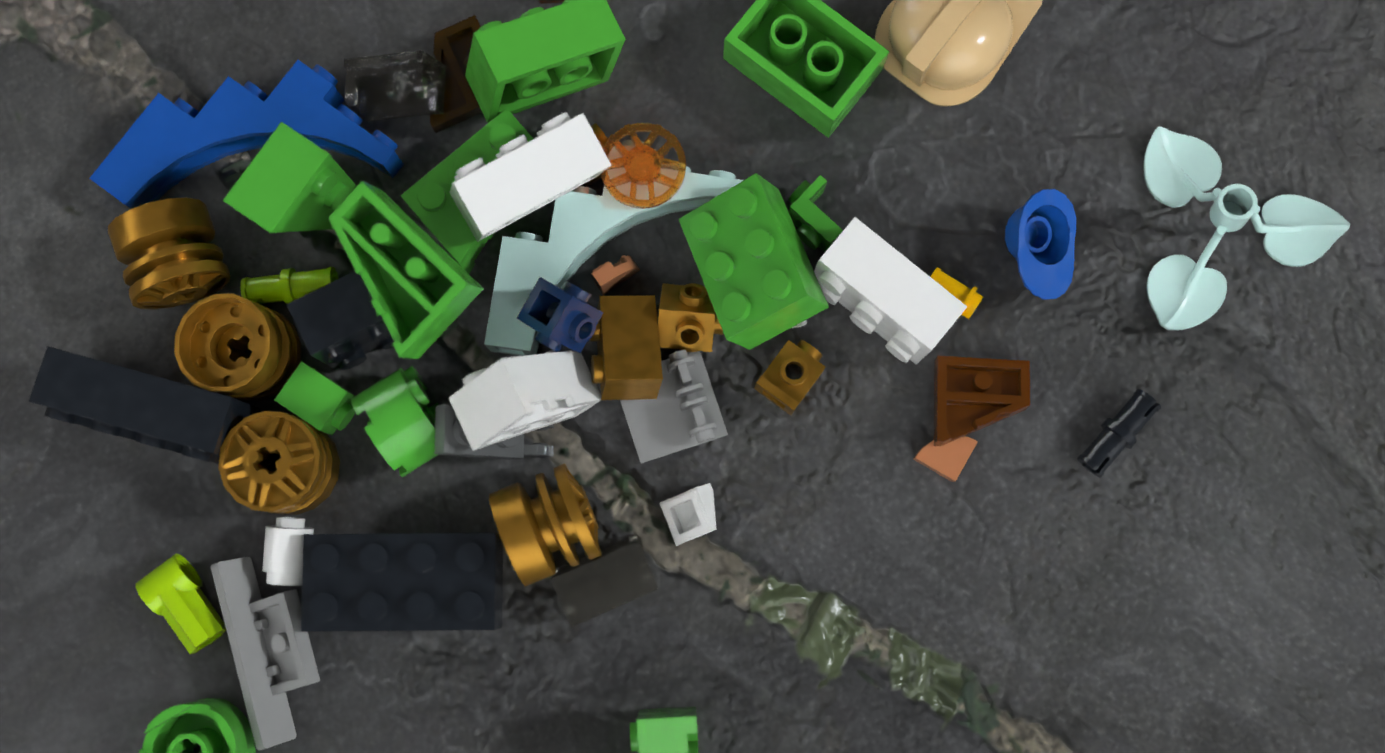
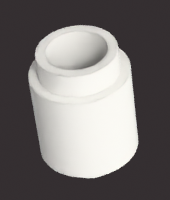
M276 517V525L266 526L262 571L267 572V584L283 586L302 585L304 534H314V528L305 527V518Z

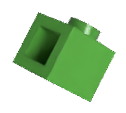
M302 361L274 399V401L319 431L329 435H333L336 430H343L355 414L351 403V398L355 395Z

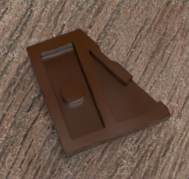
M937 356L934 361V446H943L1025 411L1030 406V361Z

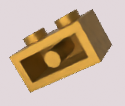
M655 295L600 296L597 309L604 313L589 341H597L598 355H592L591 376L592 383H600L601 400L657 399L663 381Z

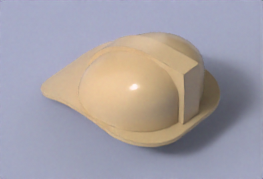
M893 0L883 12L875 34V41L889 51L883 68L929 103L938 106L963 104L975 98L990 84L1014 45L1041 7L1043 0Z

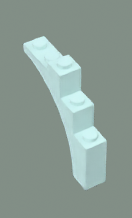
M624 140L622 144L611 143L608 158L611 166L606 170L602 196L596 195L594 189L579 186L557 198L554 204L548 242H542V236L528 232H517L515 238L502 236L484 345L491 352L518 356L537 354L539 342L534 338L538 332L516 318L539 277L563 289L565 283L569 282L579 267L608 241L637 224L673 212L694 210L744 180L735 179V174L722 170H712L709 172V175L692 173L689 167L680 164H666L664 168H657L656 149H650L648 144L637 140Z

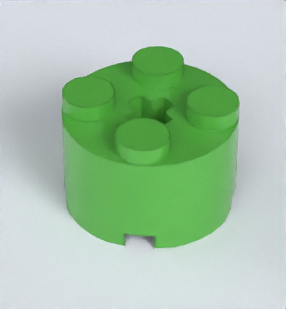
M413 366L406 370L402 368L397 369L351 398L356 414L359 415L366 411L370 418L367 422L368 425L364 427L369 438L394 471L399 468L401 477L408 475L438 456V454H435L436 406L440 404L437 402L430 406L429 403L431 401L425 392L427 386Z
M220 698L194 700L164 710L149 723L145 731L146 735L142 749L139 750V753H194L193 749L200 745L201 753H256L255 741L248 719L230 701Z

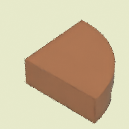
M623 255L620 261L614 265L611 262H606L594 269L591 274L594 283L601 293L605 295L640 269L631 256Z
M964 436L943 446H934L933 440L923 446L914 456L913 460L951 482H955L978 441Z

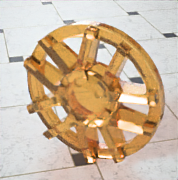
M629 123L608 137V141L603 148L607 158L613 147L622 157L609 160L611 166L601 174V178L607 191L617 201L633 208H653L664 204L678 192L686 174V158L684 150L674 134L659 124L636 123L630 125ZM636 132H651L643 144ZM629 135L635 145L630 151L619 142L620 139ZM658 135H660L667 142L656 151L651 147ZM672 147L677 153L679 162L664 158ZM625 168L626 173L610 179L607 170ZM661 168L678 170L676 179L674 180L660 174ZM631 181L630 197L620 193L616 186ZM654 181L670 187L662 195L655 197ZM637 185H648L649 200L636 199Z

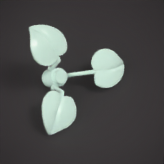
M1159 126L1154 131L1147 145L1144 156V178L1154 198L1162 204L1174 208L1184 206L1193 196L1200 202L1214 201L1210 208V219L1217 228L1197 263L1185 255H1171L1157 262L1149 273L1146 285L1147 297L1160 326L1167 330H1185L1198 326L1211 318L1222 306L1227 293L1226 278L1221 272L1212 268H1206L1205 265L1225 232L1237 231L1251 219L1256 232L1266 233L1263 246L1272 259L1283 265L1300 267L1311 264L1321 258L1349 229L1350 223L1332 208L1300 195L1285 194L1273 197L1260 209L1257 205L1258 200L1254 191L1243 184H1232L1223 190L1215 188L1213 192L1204 193L1214 188L1221 177L1222 163L1218 153L1209 144L1196 137L1175 133Z

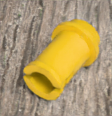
M937 267L930 277L967 306L961 315L969 320L984 296L976 292L978 287L975 285L971 289Z

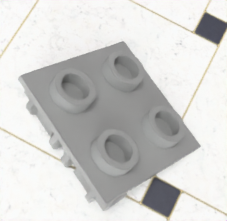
M680 350L670 354L669 359L661 361L663 381L657 399L620 400L641 464L728 436L700 351L687 352L686 350Z

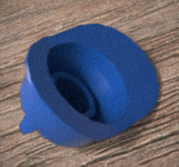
M1042 189L1031 195L1024 206L1013 212L1005 227V243L1008 251L1017 260L1018 272L1025 287L1034 296L1043 300L1057 299L1064 294L1072 282L1074 272L1076 214L1073 204L1067 196L1056 189Z

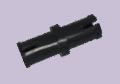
M1137 389L1113 419L1107 418L1101 425L1103 431L1083 454L1078 456L1077 460L1089 472L1101 478L1105 470L1125 447L1128 449L1133 447L1137 442L1135 436L1151 417L1161 409V405L1156 403V400L1151 395L1141 389Z

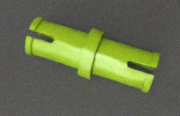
M333 266L301 272L288 268L283 269L277 275L253 278L244 277L241 280L240 290L243 298L258 304L282 301L289 304L339 279Z

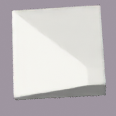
M710 483L695 487L659 503L676 546L717 530L714 495Z

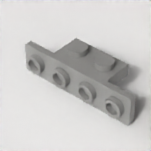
M250 557L214 563L211 565V571L257 750H264L293 740L297 734L286 692L320 681L308 631H301L302 608L297 589L262 599Z

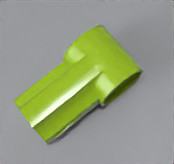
M176 553L139 580L135 587L146 606L157 615H163L189 654H194L219 639L226 631V627L221 617L201 591L202 580L196 569L185 557Z

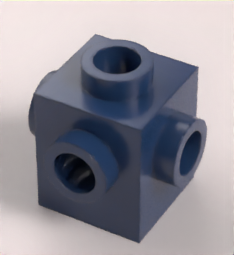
M539 277L516 319L536 330L538 333L534 339L546 347L560 352L561 348L565 346L581 353L587 341L593 336L596 325L604 312L588 304L592 295L567 281L562 289Z

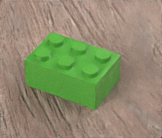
M565 0L561 5L545 10L542 7L530 9L515 20L505 23L493 21L480 27L473 34L465 77L487 123H489L506 108L512 114L609 81L626 39L606 0Z
M756 0L725 37L723 59L829 138L882 72L889 51L821 0Z
M757 173L679 218L680 225L726 340L751 350L829 308L779 189Z

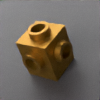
M663 283L658 315L660 348L680 349L687 352H712L713 334L723 335V330L704 286L694 283L686 285Z

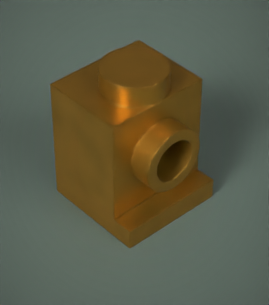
M788 340L763 375L758 379L754 389L791 416L826 368L819 362L823 355L804 340H800L797 345ZM790 364L798 365L802 370L801 378L797 380L788 378L785 374V368Z

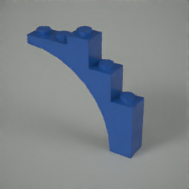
M297 60L269 96L250 81H247L242 86L229 76L200 112L180 97L172 103L158 93L89 179L124 205L133 209L146 203L158 201L169 189L200 168L229 155L262 148L281 122L321 149L332 150L362 160L394 178L404 164L395 152L398 145L377 129L373 134H370L359 126L362 123V119L342 104L345 100L335 86L338 80L318 64L311 69L300 60Z

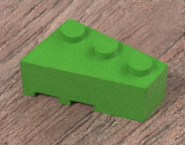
M507 108L400 195L424 226L468 274H470L475 266L474 261L488 239L491 240L495 233L477 242L449 192L453 182L456 181L454 179L457 175L456 171L479 158H482L485 165L497 159L496 154L500 152V147L522 135H525L528 142L534 139Z
M281 122L223 201L270 233L330 230L334 228L328 217L350 195L357 185L329 153Z
M361 181L328 217L356 273L361 275L373 298L371 302L377 314L382 316L394 340L392 344L401 358L419 359L484 289L383 190Z

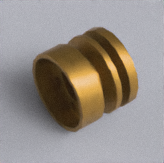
M187 197L168 198L146 203L119 215L108 225V234L117 261L129 265L123 271V279L125 284L130 286L129 297L134 307L156 310L188 304L219 291L230 281L228 267L222 262L223 252L221 248L216 244L210 243L215 237V229L206 204L199 199Z
M233 293L213 294L197 301L183 315L175 333L174 354L181 372L193 385L244 401H259L279 394L301 362V342L295 327L283 314ZM247 347L252 351L251 355L245 352Z
M263 411L245 417L229 431L220 449L218 468L224 487L235 501L256 511L298 515L315 509L330 496L338 481L340 459L336 445L328 434L319 431L303 419L288 413ZM273 453L281 455V458L275 462L277 471L268 470L267 466L273 463L271 456Z
M565 463L554 467V474L559 487L557 490L553 491L543 472L536 475L539 497L531 500L524 487L518 482L489 494V502L498 532L509 559L524 586L556 574L553 552L561 550L571 567L579 565V557L575 547V543L579 541L590 560L602 555L598 543L599 527L582 485L571 475Z

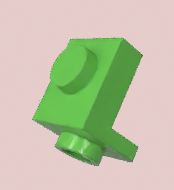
M820 175L812 184L805 180L791 194L788 199L792 204L789 214L793 224L798 228L796 231L799 238L810 248L815 250L819 247L826 252L843 230L814 204L824 192L827 180Z

